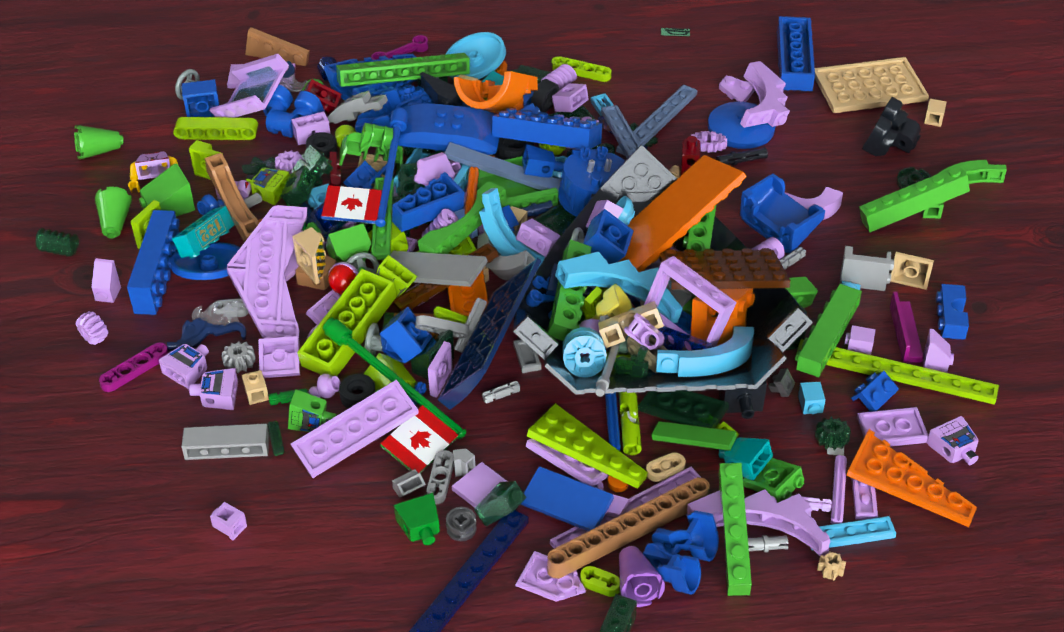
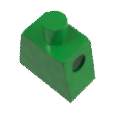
M433 493L394 505L395 519L410 541L414 542L421 539L426 546L435 542L434 535L440 532Z

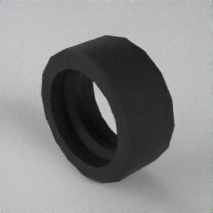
M548 79L542 80L538 84V90L533 93L531 104L533 103L535 107L537 106L541 112H547L553 106L552 96L559 91L558 84Z

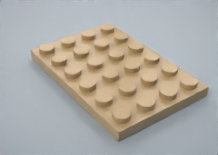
M906 57L815 68V80L833 113L886 107L891 97L900 100L903 105L925 102L929 99L927 91Z

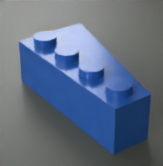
M444 172L440 174V178L437 180L429 181V185L426 187L418 188L415 194H409L393 204L392 222L403 232L434 220L443 209H449L452 212L464 208L465 192Z

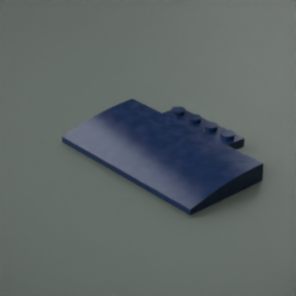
M539 258L493 292L438 398V401L451 410L468 396L486 373L541 263Z

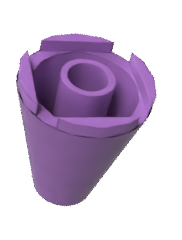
M628 546L621 550L619 554V575L622 599L633 607H643L652 604L651 601L656 597L659 599L665 590L662 576L658 574V571L639 548Z

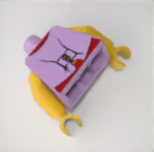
M164 151L140 155L130 165L131 181L128 183L130 192L132 193V190L137 188L139 193L141 188L138 180L158 177L173 164H178L176 158L167 156Z

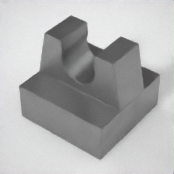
M788 368L780 369L778 375H774L772 378L774 383H769L768 387L771 392L780 393L781 397H789L795 382Z

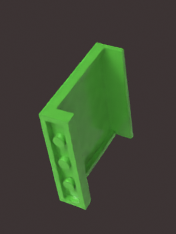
M523 156L504 160L523 167ZM482 170L478 171L477 190L488 181L505 188L507 203L501 208L508 205L510 207L522 208L530 206L531 203L539 204L550 200L553 206L558 205L559 192L557 188L541 191Z

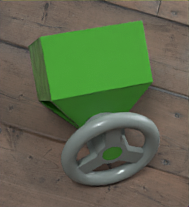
M364 223L328 234L326 249L329 257L335 259L337 263L347 262L353 265L358 270V273L361 269L376 274L379 263L369 253L371 241ZM366 258L371 260L374 269L366 266Z

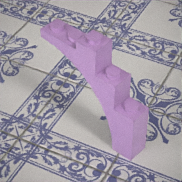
M761 61L749 63L743 77L755 89L760 104L754 108L747 109L740 124L744 128L765 123L772 127L783 125L790 112L785 107L788 97L783 93L786 83Z
M720 490L687 505V515L694 510L713 514L716 527L724 526ZM766 490L744 498L747 524L765 526L785 532L810 546L819 556H825L829 553L830 538L826 532L819 528L814 518L811 517V504L800 494L778 503L775 497L771 496Z

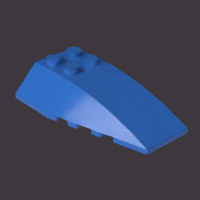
M414 54L393 55L392 58L379 56L377 60H371L370 57L364 58V61L349 59L324 66L331 89L341 93L343 100L366 91L370 92L371 97L380 96L382 92L397 89L419 80L341 87L337 82L336 65L415 58Z

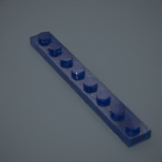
M510 508L409 632H441L528 524L529 517Z

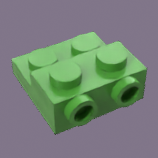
M771 458L754 481L747 478L743 479V486L757 492L766 490L771 496L775 497L777 503L790 498L792 492L796 488H801L804 484V477L800 466L775 458Z

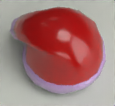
M347 262L335 263L328 273L329 286L336 293L342 295L357 276L358 270Z

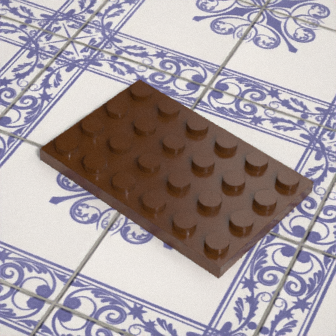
M744 248L737 251L732 249H723L722 251H715L713 249L676 251L668 249L660 253L659 256L661 263L672 256L676 257L718 289L790 288L791 280L774 250L769 248H762L761 250ZM670 277L668 283L671 290L686 289Z

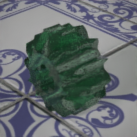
M831 416L829 420L823 418L816 426V440H818L819 446L824 445L825 449L832 448L834 451L837 447L843 449L844 445H848L850 440V427H848L847 421L841 422L840 417L833 419Z

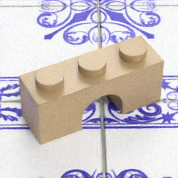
M650 302L599 322V332L606 348L626 341L625 338L628 335L623 329L630 325L636 313L645 317L656 329L663 327L662 317L656 302Z

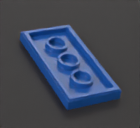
M539 466L519 502L525 507L590 531L600 525L614 496L611 493Z

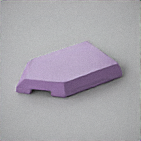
M441 152L417 161L418 169L414 181L427 186L429 181L437 180L440 178V174L444 172L453 180L456 175L446 154Z
M536 551L533 552L515 584L517 587L556 602L586 593L583 583H581L578 577L577 570L562 578H552L547 573L548 556Z

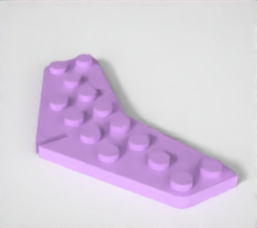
M273 206L227 264V272L262 338L266 336L279 338L285 335L299 337V327L293 311L284 272L294 250L292 236L302 231L307 218V207Z

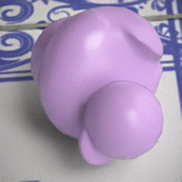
M322 374L318 377L317 386L311 387L308 394L319 398H331L335 392L339 391L340 380L337 376Z

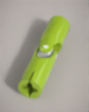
M619 392L623 452L630 456L637 455L642 450L637 393Z

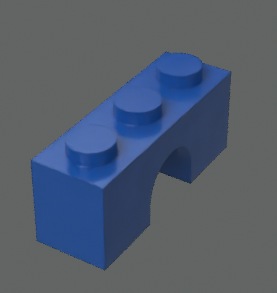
M942 284L940 291L936 293V303H939L937 306V316H940L938 330H941L942 338L966 339L969 321L968 313L963 312L966 302V290L963 285Z

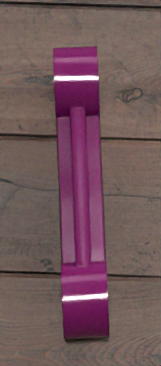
M417 35L413 37L412 42L386 53L380 51L373 53L371 59L377 60L379 56L392 58L393 55L408 54L413 51L424 52L428 50V38L424 35Z

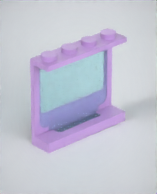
M275 54L234 67L231 72L238 78L239 83L228 103L212 107L209 111L215 117L235 118L264 110L289 65L279 54Z

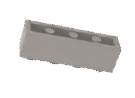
M267 424L187 427L183 431L181 447L185 460L268 456L269 432Z

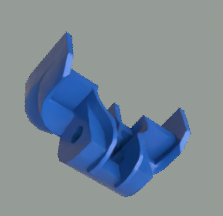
M273 83L270 84L269 87H268V89L266 90V92H265V94H264L265 98H266V96H267V94H268V92H269L271 86L273 85ZM278 84L267 107L263 110L265 116H267L266 128L268 132L277 134L281 131L284 137L292 138L294 134L291 119L325 112L320 99L310 92L300 91L294 101L295 109L288 113L286 111L294 99L287 88Z
M396 88L381 93V95H386L388 99L382 109L377 111L371 109L358 115L355 124L356 132L362 133L364 123L389 127L392 111L399 103H402Z
M695 510L686 515L689 522L687 530L671 531L657 528L652 535L653 543H648L643 552L644 556L658 571V574L662 576L664 582L671 583L675 591L690 595L695 593L700 583L701 566L699 560L712 561L719 545V535L713 514ZM682 550H690L692 557L685 555L681 556L679 555V552Z

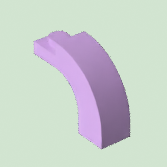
M826 187L821 195L811 199L785 193L808 210L813 204L821 206L825 210L824 219L831 217L838 211L843 192Z

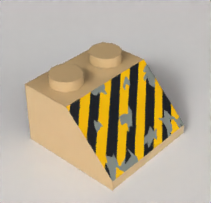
M311 227L292 237L298 266L315 284H318L326 265V252L323 248V236Z

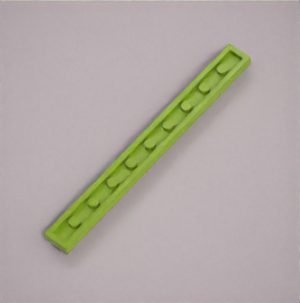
M803 339L800 340V344H799L798 350H802V349H803V348H802V345H803V342H804ZM838 347L835 348L826 364L871 375L874 372L879 374L885 371L892 381L994 405L997 400L999 388L997 384Z

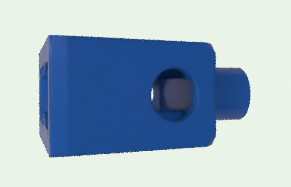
M526 144L522 157L525 175L551 178L553 171L562 172L564 162L556 161L552 151Z

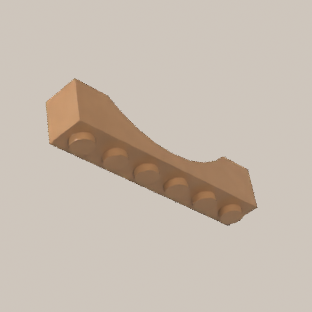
M218 153L205 158L207 173L245 243L259 225V221L245 204L223 154Z

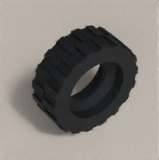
M500 138L496 152L497 157L501 160L523 156L526 144L534 146V142Z

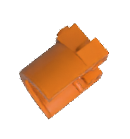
M512 71L504 72L502 85H495V81L490 80L482 82L480 80L472 81L454 77L456 92L465 104L475 109L486 110L499 114L500 111H506L507 108H515L517 111L523 109V95L531 94V91L538 90L537 77Z
M753 288L719 289L737 303L717 346L732 338L733 326L746 327L747 309L753 305L755 300ZM696 296L692 300L691 337L704 346L717 317H712V315L718 312Z

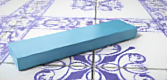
M889 516L819 526L830 538L829 548L896 537V531Z

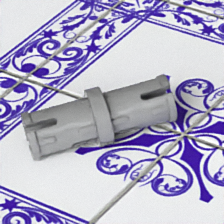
M762 535V537L748 538L749 551L763 550L765 553L769 552V550L788 549V545H786L788 544L787 535L773 537Z

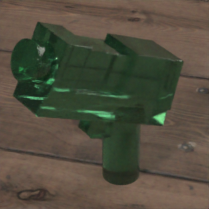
M643 345L640 346L638 354L631 355V358L617 357L613 365L616 373L630 374V376L638 378L647 376L649 361L644 359L648 348Z

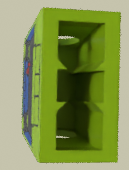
M262 168L256 176L248 174L246 177V181L251 184L252 194L259 193L263 201L272 205H276L282 198V190L291 186L290 173L288 171Z

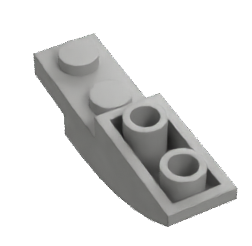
M369 91L361 92L342 102L327 118L329 123L333 122L334 124L340 123L343 120L353 121L357 119L360 113L371 109L374 111L382 109L388 99L386 95L371 97Z

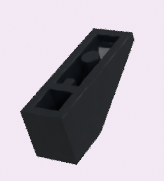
M424 72L420 73L421 87L435 104L461 106L464 103L458 96L454 85Z

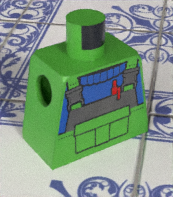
M295 389L289 407L288 429L311 432L323 425V423L336 417L337 414L326 411L327 401L325 399Z

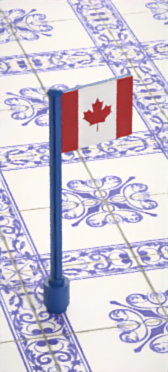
M395 108L391 113L389 127L393 128V138L383 189L376 190L328 185L321 216L322 219L372 223L377 227H384L386 225L385 217L400 132L406 130L408 113L404 108Z

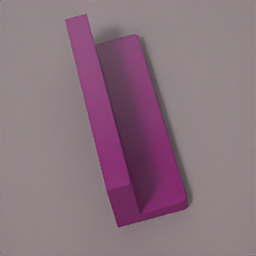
M893 292L890 311L903 363L923 362L924 356L910 301L900 302L898 293Z

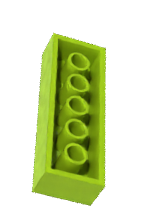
M361 269L297 352L301 366L320 375L330 374L331 376H338L355 351L347 345H337L326 336L323 330L324 324L330 318L340 320L352 330V338L361 345L366 338L369 326L372 323H378L397 297L394 282Z

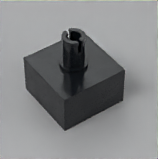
M766 380L757 389L736 388V390H720L719 397L722 412H741L743 418L749 419L754 416V412L763 411L767 388Z

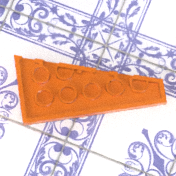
M870 429L868 430L847 472V476L964 526H970L977 509L974 504L957 492L948 490L943 486L944 483L938 478L935 480L927 474V470L902 452L897 453L889 447L890 443L886 440L881 441L874 436L875 432Z

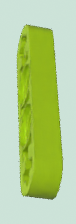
M561 56L552 59L553 70L562 64H568L571 67H577L573 69L579 77L607 82L611 79L612 70L609 67Z

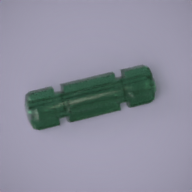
M276 420L270 421L267 425L273 454L275 456L283 455L285 451L279 423Z

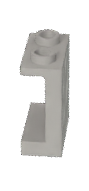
M845 246L840 272V284L842 281L859 284L863 289L885 291L886 284H890L891 281L889 270L893 271L894 259H891V252H887L886 258L854 255L853 247Z

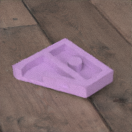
M726 75L719 83V90L727 94L731 100L736 99L738 102H746L755 92V89L749 82Z

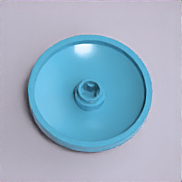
M479 32L460 39L449 48L446 54L465 53L470 58V74L464 75L481 79L495 71L502 64L506 56V47L498 35L490 32ZM454 75V76H449V77H451L452 79H454V77H459V75Z

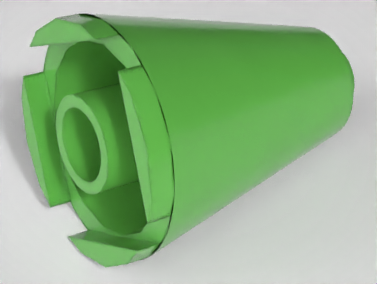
M75 125V129H78V132H74L76 152H80V156H77L78 159H85L120 149V146L123 145V135H120L118 131Z
M107 187L103 191L100 189L95 194V203L102 234L108 238H115L121 234L132 203V196H129L125 189L119 187Z

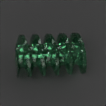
M41 228L36 235V246L39 251L71 257L78 249L79 237L76 234L72 236L71 233L52 232L50 229L45 230Z

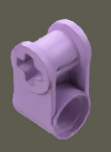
M638 313L634 315V320L630 325L623 329L628 336L646 349H656L664 343V335ZM651 334L656 337L655 345H652L649 341Z

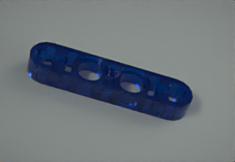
M665 326L658 328L664 335L663 346L667 350L691 351L714 347L707 341ZM668 335L673 337L674 344L669 342ZM685 341L691 345V350L685 347Z

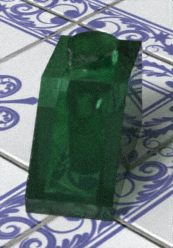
M516 481L499 482L474 508V511L483 524L488 526L512 513L527 497Z

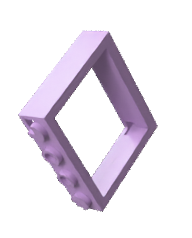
M672 256L661 263L644 305L655 301L658 307L670 277L719 314L704 346L661 313L664 326L658 328V330L664 335V338L681 351L716 347L737 302Z

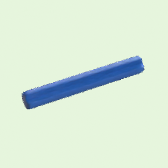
M616 392L605 394L609 444L620 451L621 443Z

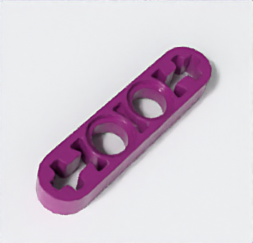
M155 343L102 374L99 378L101 389L105 392H112L158 365L159 359L169 353L166 344ZM141 360H147L145 364H138ZM124 370H131L128 374H121Z

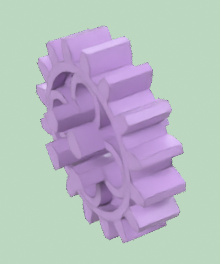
M701 131V133L695 132V134H691V136L697 137V140L700 141V152L722 151V149L727 147V138L722 136V133L716 134L713 131L711 133L710 131Z

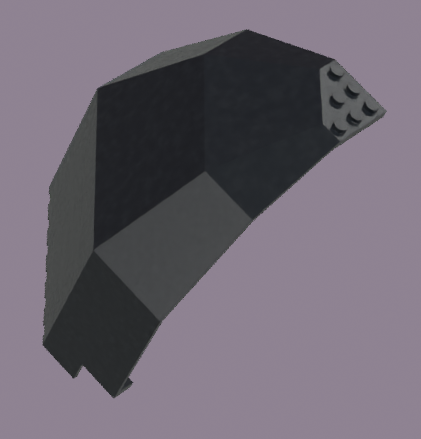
M641 144L605 181L554 243L538 267L532 281L537 276H542L547 281L554 263L558 264L559 261H562L564 250L575 228L580 227L583 230L585 239L588 230L586 225L597 201L609 200L617 204L623 196H627L632 200L635 211L633 218H635L675 182L677 178ZM716 216L714 217L710 249L715 251H722L723 249L737 251L747 248ZM684 236L673 243V247L679 251L686 249L682 247ZM531 281L514 315L513 332L544 359V366L575 395L596 393V383L602 375L604 367L595 376L585 378L577 377L569 372L563 360V341L547 333L550 322L548 314L553 308L554 301L542 302L537 307H530L526 303V296L531 290L536 289L542 294H546V289L543 287L541 289L535 288ZM753 288L755 300L753 305L747 309L746 327H754L752 353L749 359L741 366L714 375L678 377L677 373H655L644 365H635L634 369L622 368V364H618V366H613L609 377L610 384L604 394L615 392L640 393L645 391L672 392L675 390L704 391L705 389H757L787 359L783 352L813 321L786 288Z

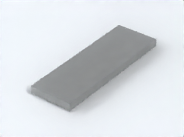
M393 251L391 253L393 259L418 276L414 283L471 287L488 262L485 256Z

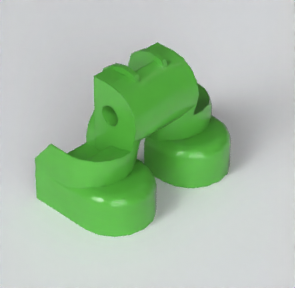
M364 123L362 133L353 132L345 136L340 147L339 166H342L345 154L361 156L363 151V160H365L370 146L377 147L374 154V162L377 161L379 154L383 155V161H388L393 128ZM398 146L395 160V163H397L396 175L400 172L403 164L404 152L402 146Z

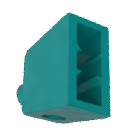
M737 438L730 451L719 450V457L724 459L725 463H742L743 477L754 481L771 460L773 453L768 439Z

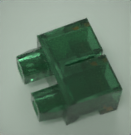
M310 144L301 156L304 160L299 159L291 172L302 181L313 187H318L323 183V180L320 178L322 174H329L332 171V161L321 150Z

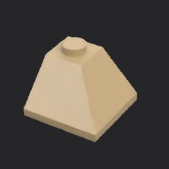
M896 252L890 282L927 290L934 260Z

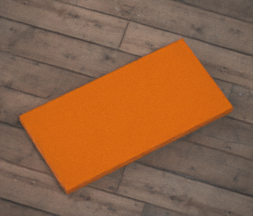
M706 155L702 156L630 221L627 226L634 230L626 256L620 261L629 259L638 272L645 271L651 263L659 259L660 253L670 249L673 243L685 236L687 231L693 225L698 224L706 213L711 212L717 203L727 198L728 193L740 186L747 177L745 173Z

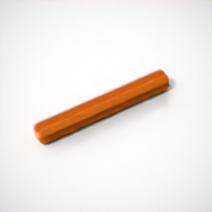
M470 167L465 215L471 210L476 200L479 169L477 167Z

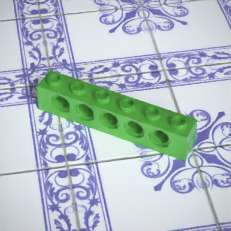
M570 239L564 250L562 260L591 254L592 247ZM558 280L547 332L550 336L564 341L568 333L573 329L580 328V325L577 323L580 321L583 313L580 308L584 304L585 296L583 294L587 286L564 289Z

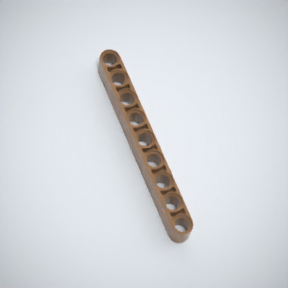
M694 478L552 549L547 557L548 575L552 578H562L687 514V505L709 494V482L705 478Z

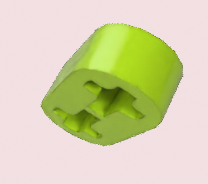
M587 566L581 570L580 581L585 588L608 597L616 596L620 592V578L615 574L593 566Z

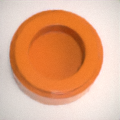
M610 475L608 476V487L610 490L623 492L628 488L629 484Z

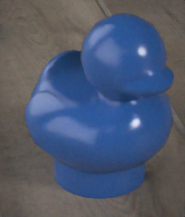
M210 194L204 195L201 201L197 203V209L201 215H205L214 208L225 206L221 199L217 201Z

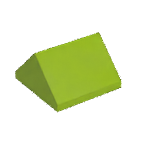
M381 353L376 356L378 360L411 387L417 384L401 362ZM372 365L364 373V375L369 376L374 381L375 390L382 389L392 383Z

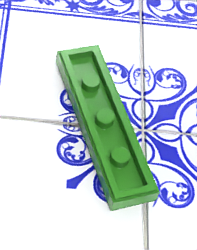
M661 421L657 423L652 433V440L728 451L731 450L737 438L736 431Z

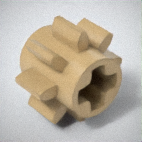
M829 551L826 556H820L817 570L822 571L823 578L835 580L838 575L843 577L846 561H842L841 554Z

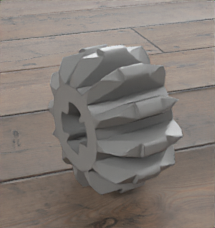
M240 341L236 344L231 343L230 346H225L221 355L225 369L236 368L238 374L242 370L247 372V368H253V363L256 359L252 346L248 345L247 342L241 344Z

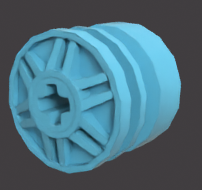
M580 327L573 329L566 335L563 341L562 353L565 367L569 372L577 377L584 378L595 376L599 373L606 363L607 356L600 334L591 328ZM588 352V357L583 356L581 358V353L586 354Z

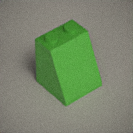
M177 163L173 164L140 190L141 198H139V202L142 208H146L153 200H156L160 203L161 210L175 211L176 217L195 210L190 184Z

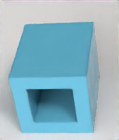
M821 382L800 383L798 398L802 413H823L825 396Z

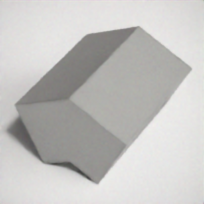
M466 448L453 450L455 477L465 476L476 467L475 455Z
M415 469L392 480L393 489L399 497L426 485L421 474Z

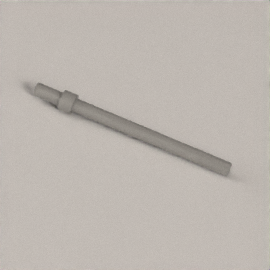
M620 343L611 346L602 375L597 380L596 395L599 397L603 396L605 390L609 387V377Z

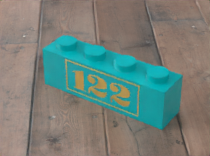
M226 206L214 208L174 236L172 240L181 258H195L200 255V251L209 248L210 243L220 240V236L229 233V229L235 224Z

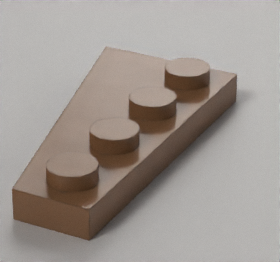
M252 27L248 30L245 55L265 58L279 54L286 63L290 61L296 65H307L310 50Z

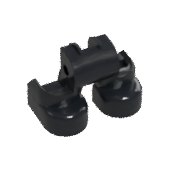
M894 97L890 98L872 133L862 147L864 151L874 156L886 155L891 146L898 147L907 153H910L916 147L917 141H919L921 136V127L915 120L907 118L908 113L901 109L903 103Z

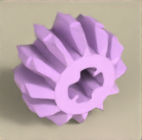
M284 151V153H279L275 157V169L288 171L290 176L293 177L301 175V171L304 170V158L298 151Z
M88 311L77 319V330L89 344L96 345L107 337V326L95 312Z

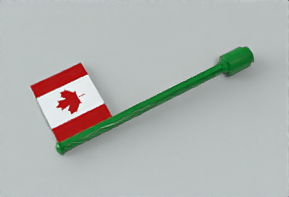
M330 318L323 326L326 336L339 346L347 345L391 382L397 380L406 394L421 406L418 409L419 413L402 423L380 444L408 470L412 471L415 469L418 473H421L434 461L435 455L439 451L446 450L457 438L462 439L465 437L466 429H462L352 338L351 329L338 319Z

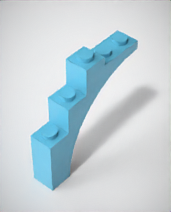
M595 252L559 261L555 276L564 289L578 286L610 288L612 285L617 284L625 293L645 302L659 268L638 272L629 259L608 264L600 252ZM666 288L658 305V310L673 323H678L683 308Z

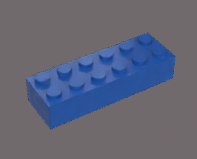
M779 16L777 27L779 78L786 83L783 90L813 91L815 67L811 18Z
M507 108L506 111H500L499 114L493 116L492 135L494 137L576 149L584 147L585 150V147L592 149L601 144L602 123L596 122L597 120L586 119L584 121L580 120V117H570L569 119L564 118V115L548 116V113L545 112L533 114L530 110L518 112L515 108Z
M153 210L127 285L134 314L157 315L159 307L162 306V296L166 293L167 289L166 283L171 277L170 259L178 251L172 240L174 236L180 233L179 219L176 218L175 211Z

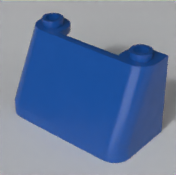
M775 174L769 175L742 192L740 215L742 220L766 239L770 237L778 239L782 243L785 253L794 251L825 217V210L821 206L813 204L808 210L785 194V182Z

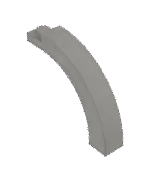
M484 230V233L478 236L477 249L487 243L495 248ZM527 250L510 256H501L497 251L499 256L485 266L499 278L509 280L536 260V258Z

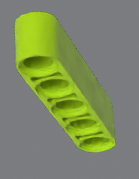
M180 117L176 121L173 134L178 139L253 140L256 137L258 122L253 118Z

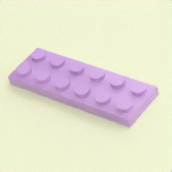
M395 380L291 443V446L311 477L314 478L414 417L419 411L399 382Z

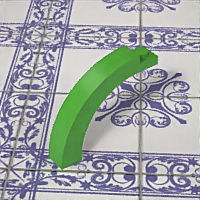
M974 160L952 165L941 172L960 165L968 175L969 184L978 182L1003 183L1007 168L1006 165L988 164L987 160ZM944 203L923 210L922 217L941 218Z

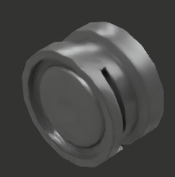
M456 507L450 510L446 516L447 534L453 540L467 541L475 535L477 527L476 515L473 510L467 507Z

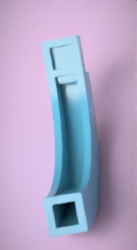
M490 188L483 193L482 202L485 208L479 214L490 241L500 255L510 256L527 250L534 258H539L542 263L545 258L543 255L534 252L515 239L516 236L508 226L503 215L498 188Z
M733 326V335L730 340L708 349L691 351L657 350L656 372L677 373L678 377H697L719 374L735 369L745 363L751 356L754 327Z

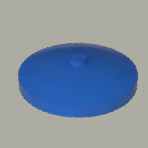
M749 102L722 104L716 107L708 118V131L710 133L712 131L716 132V134L722 133V136L727 138V146L737 149H751L768 143L774 136L776 126L772 127L765 123L744 128L740 122L745 111L757 106V104Z
M214 242L209 244V248L200 251V255L191 259L189 257L181 258L177 251L170 259L171 270L182 278L192 280H212L229 276L227 264L240 247L229 243Z

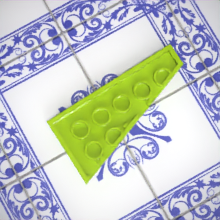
M556 403L528 429L527 437L637 489L646 480L647 471Z

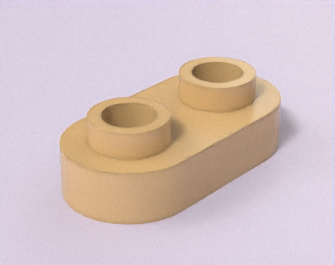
M670 453L650 461L646 466L647 477L654 482L663 481L683 471L686 460L679 453Z

